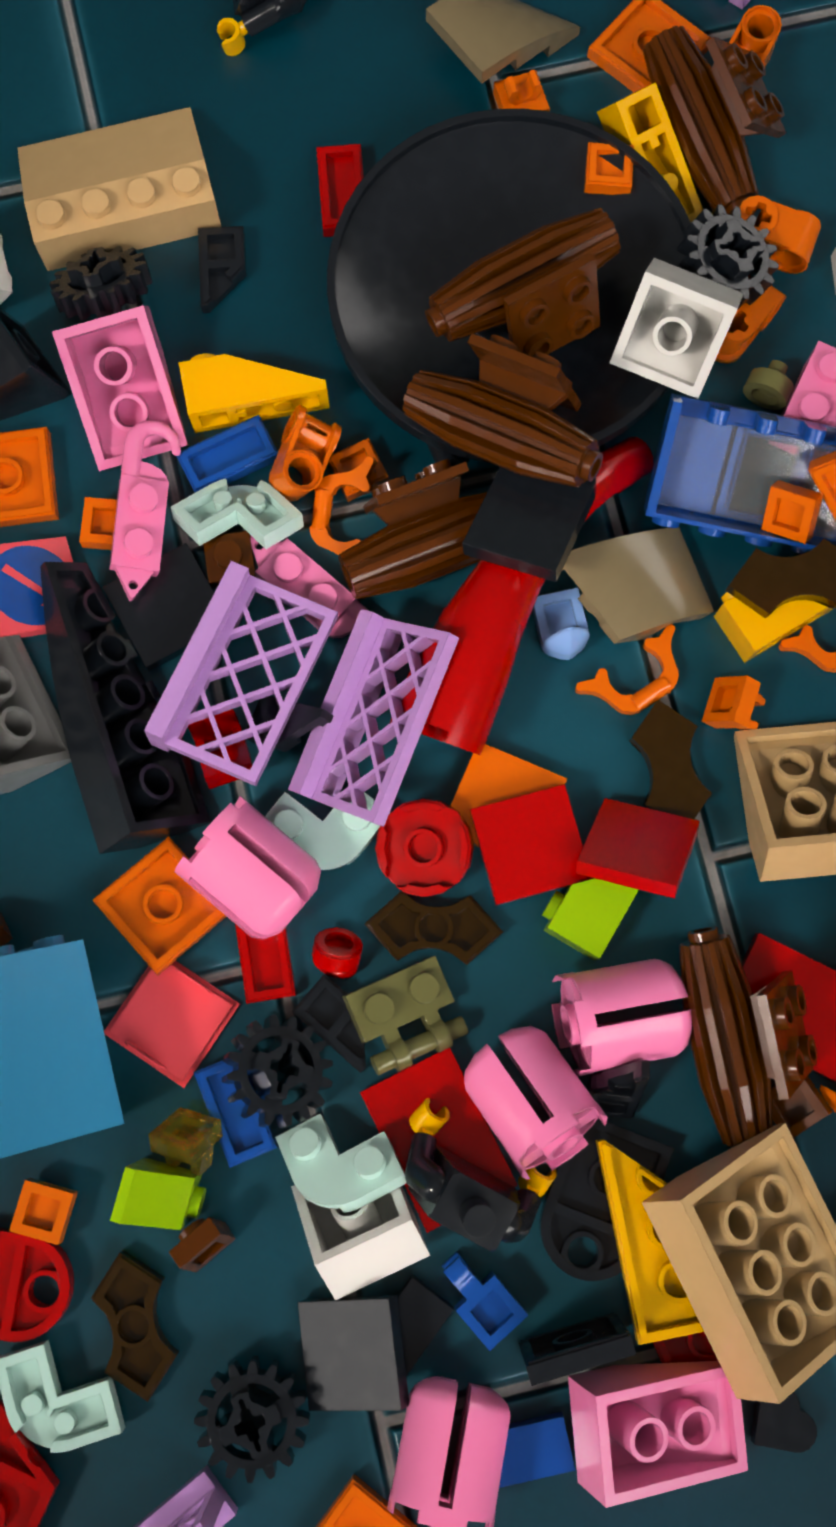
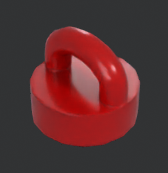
M339 927L324 929L314 939L313 963L315 967L328 976L341 979L352 977L356 974L360 964L363 943L350 930Z

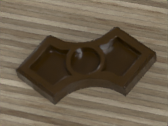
M824 538L812 550L793 557L773 556L756 548L725 591L764 618L768 617L779 606L798 600L814 601L833 609L836 606V546Z
M660 700L656 701L629 740L642 754L649 770L650 787L643 807L695 819L712 794L698 779L691 762V742L698 726Z
M401 891L365 923V926L396 961L418 950L435 949L450 953L467 965L503 933L471 895L451 906L429 907L415 902Z
M122 1250L91 1299L105 1313L112 1330L113 1349L105 1374L148 1402L179 1351L164 1336L157 1316V1298L165 1277Z

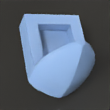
M578 587L537 597L532 612L541 649L548 656L561 660H570L580 653L588 642L590 634L583 605L578 600L580 597Z

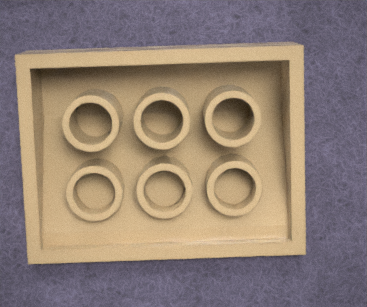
M191 107L17 148L23 198L34 245L47 271L67 267V262L78 261L81 259L82 254H87L88 250L103 247L106 252H111L117 246H121L123 252L132 247L139 250L197 236L198 228L221 227Z
M836 722L735 731L734 742L748 840L760 882L836 875Z
M786 1123L777 1124L677 1176L642 1202L737 1399L780 1404L836 1354V1224Z

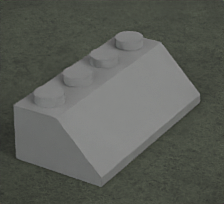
M20 635L0 637L1 795L13 792L71 763L62 722Z

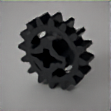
M720 204L712 212L704 209L683 231L682 235L685 239L678 245L677 251L686 255V257L680 262L679 268L690 270L694 274L744 293L738 307L739 309L744 303L753 304L774 283L775 280L771 275L779 268V264L769 258L777 251L776 245L765 243L764 239L769 234L767 228L758 231L754 227L756 216L751 215L747 220L741 218L740 207L735 206L727 214L724 206Z
M117 246L111 252H106L103 247L88 250L87 254H82L81 259L78 261L67 262V270L57 271L54 274L56 280L51 281L49 285L52 290L50 292L60 313L64 312L66 318H71L78 314L80 320H85L91 314H96L98 318L115 314V312H121V306L126 303L136 304L138 302L136 295L147 294V285L152 284L153 280L143 253L137 254L136 249L133 247L123 252L122 247Z
M271 1015L265 1019L264 1029L256 1020L246 1026L249 1037L239 1033L231 1040L234 1047L239 1051L229 1052L224 1055L222 1060L226 1064L233 1066L232 1072L221 1077L222 1083L234 1084L236 1091L227 1098L229 1103L239 1100L245 1103L240 1115L244 1119L256 1112L259 1113V1127L269 1126L274 1117H276V1122L280 1129L291 1126L292 1115L298 1122L310 1118L307 1106L316 1109L325 1103L322 1096L317 1093L318 1090L332 1087L333 1082L323 1077L322 1073L323 1070L333 1066V1060L321 1059L319 1054L327 1046L326 1041H319L314 1044L310 1040L314 1031V1027L311 1025L301 1031L296 1030L297 1019L294 1016L286 1019L282 1026H280L277 1016ZM266 1039H274V1042L269 1046L268 1054L260 1051L257 1053L252 1052L259 1042ZM298 1050H299V1051L301 1052V1054L303 1055L306 1064L304 1063V1061H303L302 1057L300 1056ZM275 1062H279L278 1070L281 1073H285V1078L280 1081H276L277 1072L270 1069V1065ZM248 1078H251L252 1082L254 1083L258 1091V1094H256L253 1088L251 1087ZM289 1089L294 1091L298 1089L303 1090L302 1094L293 1103L282 1105V1100L287 1098Z
M252 1356L248 1369L243 1370L238 1360L235 1359L231 1361L228 1367V1378L219 1371L211 1378V1384L216 1392L204 1389L198 1401L208 1409L199 1411L194 1418L195 1425L207 1428L197 1441L198 1447L212 1445L214 1451L208 1463L212 1467L222 1459L227 1462L226 1477L229 1479L234 1476L238 1468L245 1469L247 1483H253L257 1469L263 1468L266 1476L272 1479L277 1471V1460L288 1467L293 1463L295 1455L290 1445L298 1448H303L307 1435L297 1429V1427L309 1425L310 1412L298 1410V1407L306 1401L307 1393L306 1390L295 1392L291 1390L296 1374L292 1371L283 1378L278 1376L279 1361L275 1359L267 1370L260 1369L258 1356ZM255 1384L266 1386L275 1393L269 1394L258 1389ZM231 1392L232 1397L230 1400L233 1411L225 1414L224 1418L219 1419L221 1401ZM246 1409H250L253 1416L263 1415L259 1427L256 1428L252 1420L243 1422L242 1418ZM287 1417L286 1432L275 1445L272 1426L281 1423L282 1419ZM235 1443L248 1449L249 1452L241 1451L231 1444Z

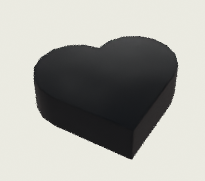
M794 1392L780 1404L755 1402L750 1439L754 1445L794 1453L805 1452L814 1445L817 1438V1426L814 1420L800 1408V1402Z

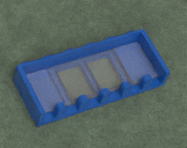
M671 393L644 501L645 516L652 517L653 523L668 528H678L680 523L699 526L698 531L712 537L722 538L726 536L727 532L743 535L746 542L761 547H771L773 542L791 545L790 549L798 554H804L812 550L824 538L836 546V520L824 498H822L813 538L806 544L761 530L770 487L777 480L820 493L808 471L810 461L836 451V426Z

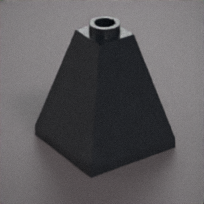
M0 308L1 421L65 399L72 393L23 324Z

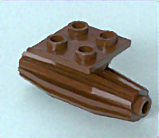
M673 26L655 35L650 42H647L645 49H643L651 84L655 82L657 84L692 181L712 210L717 205L722 204L726 213L729 214L735 206L740 207L745 199L759 193L744 137L765 134L780 138L785 135L786 131L781 122V118L784 117V110L773 92L768 93L762 77L766 75L764 65L753 50L748 51L740 48L736 43L730 44L712 37L705 42L714 61L711 67L683 26Z
M602 208L591 210L544 225L475 261L429 297L431 308L425 310V316L431 330L436 337L444 335L449 342L471 336L472 333L477 334L507 324L509 341L518 347L519 352L533 357L535 352L549 355L573 340L587 336L592 330L600 327L597 270L619 254V249H621L619 235L616 232L613 221L610 220L609 215Z
M472 333L467 343L480 359L479 381L420 370L419 373L413 376L412 381L409 382L403 398L404 414L457 449L519 475L577 488L581 487V484H584L586 481L592 482L601 468L603 454L598 452V440L552 412L558 405L578 412L582 403L572 388V381L563 373L561 369L562 364L545 353L535 352L533 357L519 352L518 347L506 338L491 335L488 340Z
M448 458L423 468V471L414 475L416 481L407 483L405 475L384 482L378 485L377 489L371 491L373 498L363 506L365 514L374 512L387 526L342 552L338 557L345 581L355 599L413 588L481 561L480 559L464 555L462 546L468 530L487 494L486 492L459 498L461 476L469 471L466 461L452 466Z
M704 927L689 931L687 933L689 940L679 945L681 978L688 997L682 998L683 1010H691L692 1031L690 1044L700 1088L722 1143L732 1147L773 1127L771 1079L775 1080L779 1100L790 1099L814 1069L813 1066L817 1063V1048L811 1034L806 1035L802 1017L806 1014L805 993L800 984L795 985L793 971H782L772 982L753 994L730 935L719 934L718 927Z

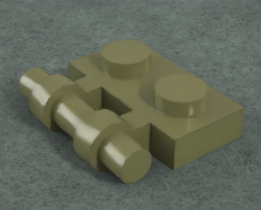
M431 956L342 996L361 1042L366 1043L381 1036L386 1050L370 1057L372 1066L378 1076L394 1068L398 1072L413 1065V1059L434 1049L440 1053L451 1048L454 1040L468 1034L467 1025L461 1016H457L444 1023L439 1015L438 1009L455 1002L436 956ZM421 1018L426 1031L403 1041L397 1028Z

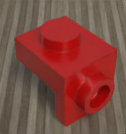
M234 709L214 715L222 738L243 730ZM209 718L188 725L196 747L217 740ZM246 739L226 746L231 762L249 770L251 769L253 762ZM221 749L210 752L224 758ZM200 762L209 789L239 780Z

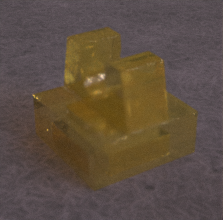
M182 1107L178 1108L148 1134L151 1152L165 1156L167 1165L174 1168L182 1162L190 1164L191 1173L201 1176L212 1165L214 1144L223 1137L221 1119Z

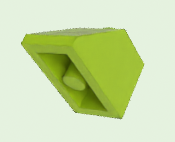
M594 878L572 884L564 894L556 890L542 913V916L549 920L543 931L592 960L600 959L639 889Z
M145 1157L126 1166L110 1221L119 1224L182 1230L189 1223L190 1217L198 1219L206 1195V1188L199 1186L202 1173Z

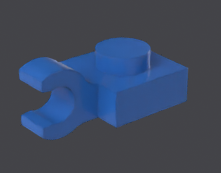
M457 1251L442 1264L444 1274L464 1296L454 1305L455 1311L489 1351L528 1316L526 1309L493 1271L480 1281Z

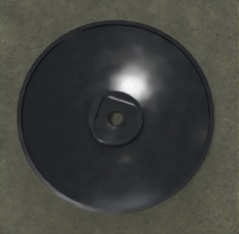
M493 109L460 115L429 126L397 145L370 169L355 188L336 225L327 267V296L331 324L338 348L360 388L391 421L412 436L437 449L459 457L488 462L449 445L404 414V394H406L409 382L412 381L413 376L419 373L420 370L479 381L480 359L467 343L470 336L449 342L444 335L436 337L425 316V310L431 308L429 297L475 261L544 225L602 208L604 212H607L610 220L615 225L621 249H619V254L597 270L600 327L592 330L587 336L575 339L549 354V356L562 364L561 369L563 373L572 381V388L582 403L578 412L560 405L553 409L552 412L597 439V445L601 446L621 435L640 421L670 388L610 364V360L644 273L653 258L679 267L680 262L686 257V255L677 251V247L685 239L682 233L691 222L680 200L661 174L632 147L592 124L569 116L531 109ZM588 142L609 144L617 149L619 154L598 156L613 164L622 172L624 155L631 159L633 163L631 193L617 195L584 193ZM507 324L475 334L488 340L491 335H498L509 340Z

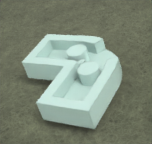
M225 478L204 487L170 507L173 520L199 546L240 524L260 545L268 549L304 527L302 513L273 486L262 480L258 483L257 487L250 485L228 487Z
M286 792L283 793L265 816L317 861L320 870H332L352 863L361 855L377 835L380 825L335 808L322 821ZM364 792L367 809L371 811L375 800Z
M321 1114L275 1137L295 1186L308 1202L310 1201L318 1206L340 1208L343 1213L351 1212L407 1183L405 1172L385 1131L342 1154L339 1153L329 1127Z
M49 1340L0 1356V1391L8 1421L15 1433L20 1430L32 1442L50 1448V1453H60L121 1434L126 1428L114 1381L110 1376L62 1392Z

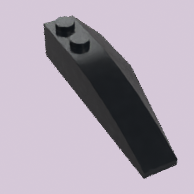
M44 562L40 566L44 618L58 708L71 763L99 854L142 848L165 840L168 836L173 837L208 824L211 821L190 758L171 749L169 752L152 746L144 732L158 704L156 700L161 695L152 680L148 682L144 680L133 660L138 654L130 640H125L116 630L112 622L116 615L87 563Z

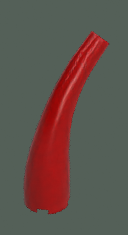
M635 436L628 437L601 452L603 454V461L596 476V495L585 521L611 496L621 493L652 471L654 466L653 455L648 445L642 439ZM481 560L444 608L432 628L450 632L459 637V640L422 730V735L481 755L508 684L522 635L546 579ZM433 643L419 654L422 666L431 661L438 643ZM409 671L406 678H408L411 675V671ZM415 687L401 700L404 713L412 708L417 696Z

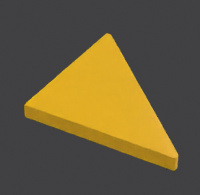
M595 1140L636 1342L638 1345L704 1332L642 1205L645 1199L668 1183L606 1140Z

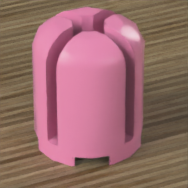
M241 796L235 805L230 803L203 831L202 834L204 836L194 848L196 853L189 860L183 856L174 871L246 934L260 940L280 934L317 891L321 874L319 865L312 856Z
M648 959L582 972L564 973L556 975L552 982L562 981L560 989L561 1003L551 1004L560 1049L570 1047L574 1061L579 1068L573 1070L577 1076L593 1074L594 1072L612 1069L640 1060L655 1061L675 1057L688 1046L692 1031L691 1010L672 1011L597 1025L595 1015L688 997L682 978L673 966L665 961Z
M525 1026L512 1028L500 1034L498 1038L503 1044L505 1052L549 1115V1120L544 1124L542 1123L488 1044L474 1054L465 1070L464 1085L466 1092L512 1159V1163L522 1178L530 1179L525 1170L546 1162L552 1171L589 1145L583 1135L593 1127L598 1118L605 1126L608 1117L583 1085L548 1034L536 1027Z
M438 1376L426 1378L416 1383L409 1393V1405L406 1408L387 1510L393 1514L395 1502L419 1510L417 1523L431 1527H467L468 1521L485 1523V1527H494L511 1418L509 1406L493 1389L468 1382L448 1494L441 1493L456 1407L458 1382H456V1379Z

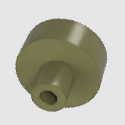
M772 360L768 368H754L743 387V393L746 398L755 405L765 409L781 410L785 408L794 390L792 381L785 375L788 366L782 361Z

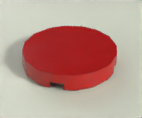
M423 798L402 803L388 815L384 827L380 826L378 829L375 851L379 868L385 877H388L398 889L406 894L427 897L444 893L463 879L472 863L474 843L471 829L459 811L443 801Z

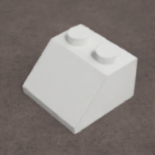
M653 258L644 273L611 357L610 364L698 399L744 293Z
M295 1185L291 1186L314 1265L335 1300L430 1256L417 1219L402 1186L357 1210L343 1213L340 1208H325L310 1201L308 1202Z

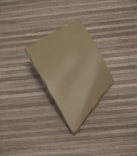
M439 0L426 8V22L481 84L509 64L516 70L542 51L549 57L580 33L578 25L519 0Z
M679 527L628 534L573 549L562 571L565 570L582 591V595L578 600L588 612L596 617L600 627L614 644L644 640L672 623L700 620L714 612Z

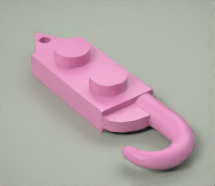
M146 420L136 424L128 432L124 442L109 570L116 572L129 601H133L150 578L157 577L160 572L169 488L167 476L163 471L150 463L142 461L144 441L151 435L162 436L169 442L174 456H178L181 453L180 440L176 432L169 425L160 421ZM129 584H134L137 588L131 589Z
M250 536L251 547L258 566L255 573L259 579L337 611L338 618L329 635L330 638H342L351 634L360 610L368 609L355 599L348 589L288 538L268 549L264 547L256 549L259 543ZM308 614L302 615L319 630L323 620Z

